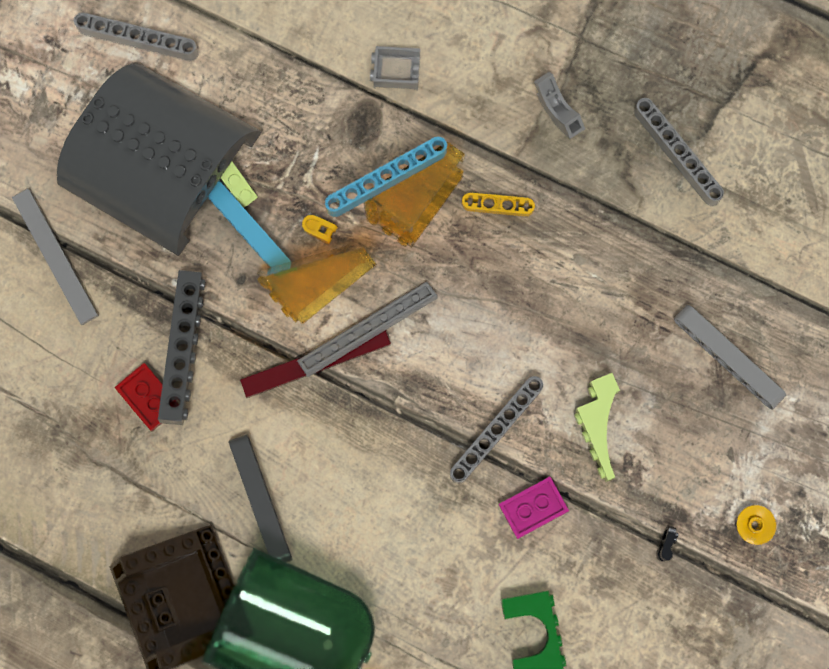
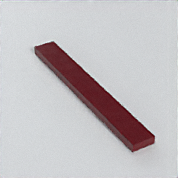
M386 330L318 372L391 346ZM300 358L240 379L246 398L307 377L297 362Z

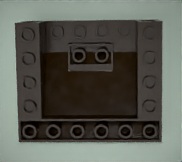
M212 525L119 557L109 566L147 669H176L254 636Z

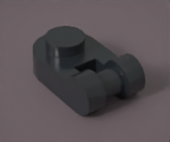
M668 525L664 530L657 551V559L659 561H668L673 557V552L671 551L672 544L676 543L679 535L675 527Z

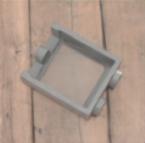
M376 46L375 53H372L371 64H374V70L370 71V81H373L374 88L418 90L420 49Z

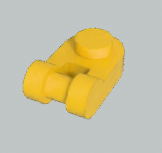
M308 215L302 221L303 230L307 234L327 244H330L331 236L338 228L335 224L315 215ZM322 227L326 228L324 234L320 232Z

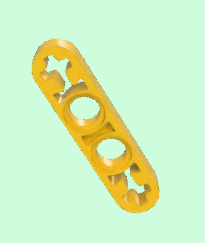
M467 193L462 198V207L470 212L526 217L532 215L535 209L534 201L525 197ZM469 198H472L473 202H478V198H480L481 207H478V203H472V206H468V203L465 201H468ZM491 199L494 202V206L486 208L484 201ZM505 201H510L513 204V208L505 210L502 204ZM516 202H519L518 206H524L525 203H528V206L531 207L528 211H524L523 207H518V211H515Z

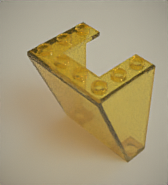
M446 142L447 154L443 159L364 202L366 220L374 226L376 224L380 226L386 235H393L398 238L397 241L404 247L408 245L412 248L463 178L464 171L456 166L460 161L463 162L465 160V153L449 142ZM439 146L438 148H436V149H434V150H435V151H441V150L443 149V147H442V146ZM423 156L418 160L423 161L426 159V157Z
M346 245L260 270L256 274L259 276L257 281L263 288L270 291L269 296L273 301L281 304V311L287 318L290 316L295 323L299 321L301 324H304L377 264L364 247Z

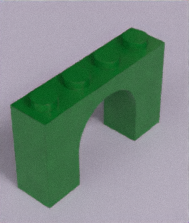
M549 591L501 599L504 619L533 616L544 624L547 631V641L544 648L535 655L512 659L513 669H564L563 667H567L565 655L560 653V647L563 644L561 635H557L556 627L559 626L557 614L553 615L552 607L555 606L553 594L549 595Z

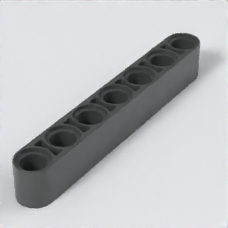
M245 434L229 440L234 460L273 567L292 561L289 547L248 435Z

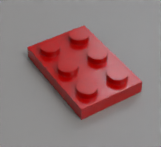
M143 363L114 388L151 432L162 424L158 420L163 384L150 368ZM173 400L170 403V406L173 408L180 405L177 400Z

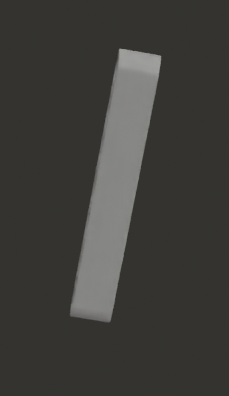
M81 12L74 17V24L78 31L86 36L186 61H193L199 55L195 42L189 38ZM83 22H87L86 25L81 26ZM101 26H105L103 30H98ZM122 30L121 34L115 35L117 31ZM135 35H140L139 38L133 39ZM153 39H158L157 42L150 43ZM175 43L174 47L168 48V45ZM187 48H193L191 52H185Z
M648 98L640 99L634 110L636 118L702 200L709 206L717 205L724 195L722 187L655 104ZM644 106L648 111L644 112L639 107ZM651 121H657L659 126H654ZM663 135L670 136L671 140H665ZM679 149L683 154L678 155L674 150ZM686 164H692L694 169H688ZM698 178H703L706 184H701ZM714 192L718 198H712L709 193Z
M686 305L674 318L675 323L769 409L773 410L785 398L786 393L693 307Z
M537 376L530 377L452 467L450 478L454 483L461 484L466 481L543 389L541 378ZM536 382L539 385V389L536 391L531 390L529 383ZM523 396L526 398L527 403L519 405L516 399ZM506 411L513 412L514 419L507 420L504 417V413ZM498 425L501 427L502 433L495 435L492 433L491 428ZM486 440L490 446L488 449H481L479 442ZM474 455L477 458V462L469 464L466 461V457ZM461 469L464 472V477L456 479L453 475L455 470Z

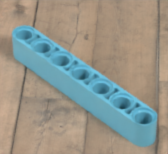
M434 137L329 195L325 200L327 213L332 217H338L443 159L447 154L446 140L442 137ZM436 145H440L443 147V149L441 151H435L433 147ZM418 155H424L426 159L423 161H419L416 159V157ZM406 164L409 168L407 170H400L399 166ZM384 174H390L392 176L389 180H384L381 178ZM368 183L374 184V188L370 190L365 189L364 186ZM349 193H356L357 197L355 199H348L347 195ZM337 202L340 205L337 209H331L329 207L330 204Z
M218 181L208 196L210 201L279 278L283 277L294 267L293 263L227 188Z

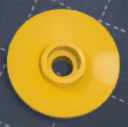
M752 505L743 509L738 515L736 522L737 531L747 543L761 545L773 538L776 532V520L772 512L760 505ZM752 522L758 524L757 529L752 528Z

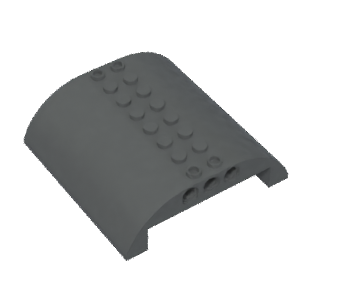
M129 64L116 71L104 82L72 127L59 156L57 183L60 187L175 255L180 256L189 242L183 234L243 143L252 148L262 132L142 64Z

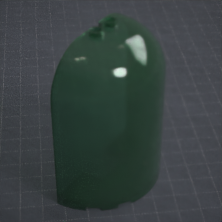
M253 548L247 563L237 579L238 583L234 586L212 633V639L205 650V657L202 659V663L215 669H361L363 663L367 664L372 655L370 648L374 639V621L368 606L356 594Z

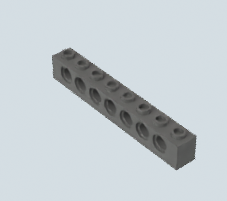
M178 271L158 420L163 424L183 425L184 420L188 419L186 401H190L191 390L188 389L189 382L193 381L191 364H195L196 352H193L194 345L198 344L196 327H200L201 315H198L199 308L202 309L203 307L201 290H205L206 279H203L202 272ZM189 289L195 290V293L191 296L185 294ZM187 307L193 309L189 314L183 313V310ZM187 325L190 327L188 332L180 331L183 326ZM179 345H188V348L186 350H178ZM179 362L185 363V367L181 370L175 368ZM174 382H183L180 388H173ZM173 400L180 401V405L175 408L171 407L170 403Z

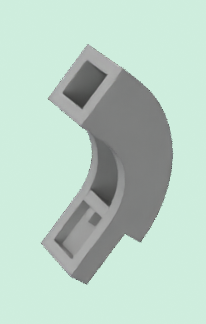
M551 72L534 81L540 103L564 135L571 139L585 129L580 114L567 104Z

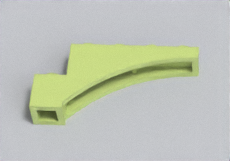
M231 161L220 179L244 208L258 197Z
M613 373L589 383L588 392L591 398H595V401L578 407L575 410L576 414H574L577 424H581L584 430L582 432L584 441L590 444V455L593 461L596 460L599 468H597L598 474L601 479H605V482L615 478L607 447L609 412L615 394L620 391Z

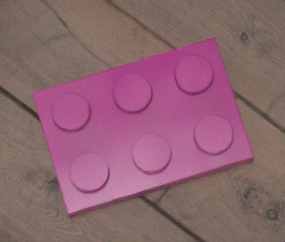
M551 477L498 504L517 539L569 512Z

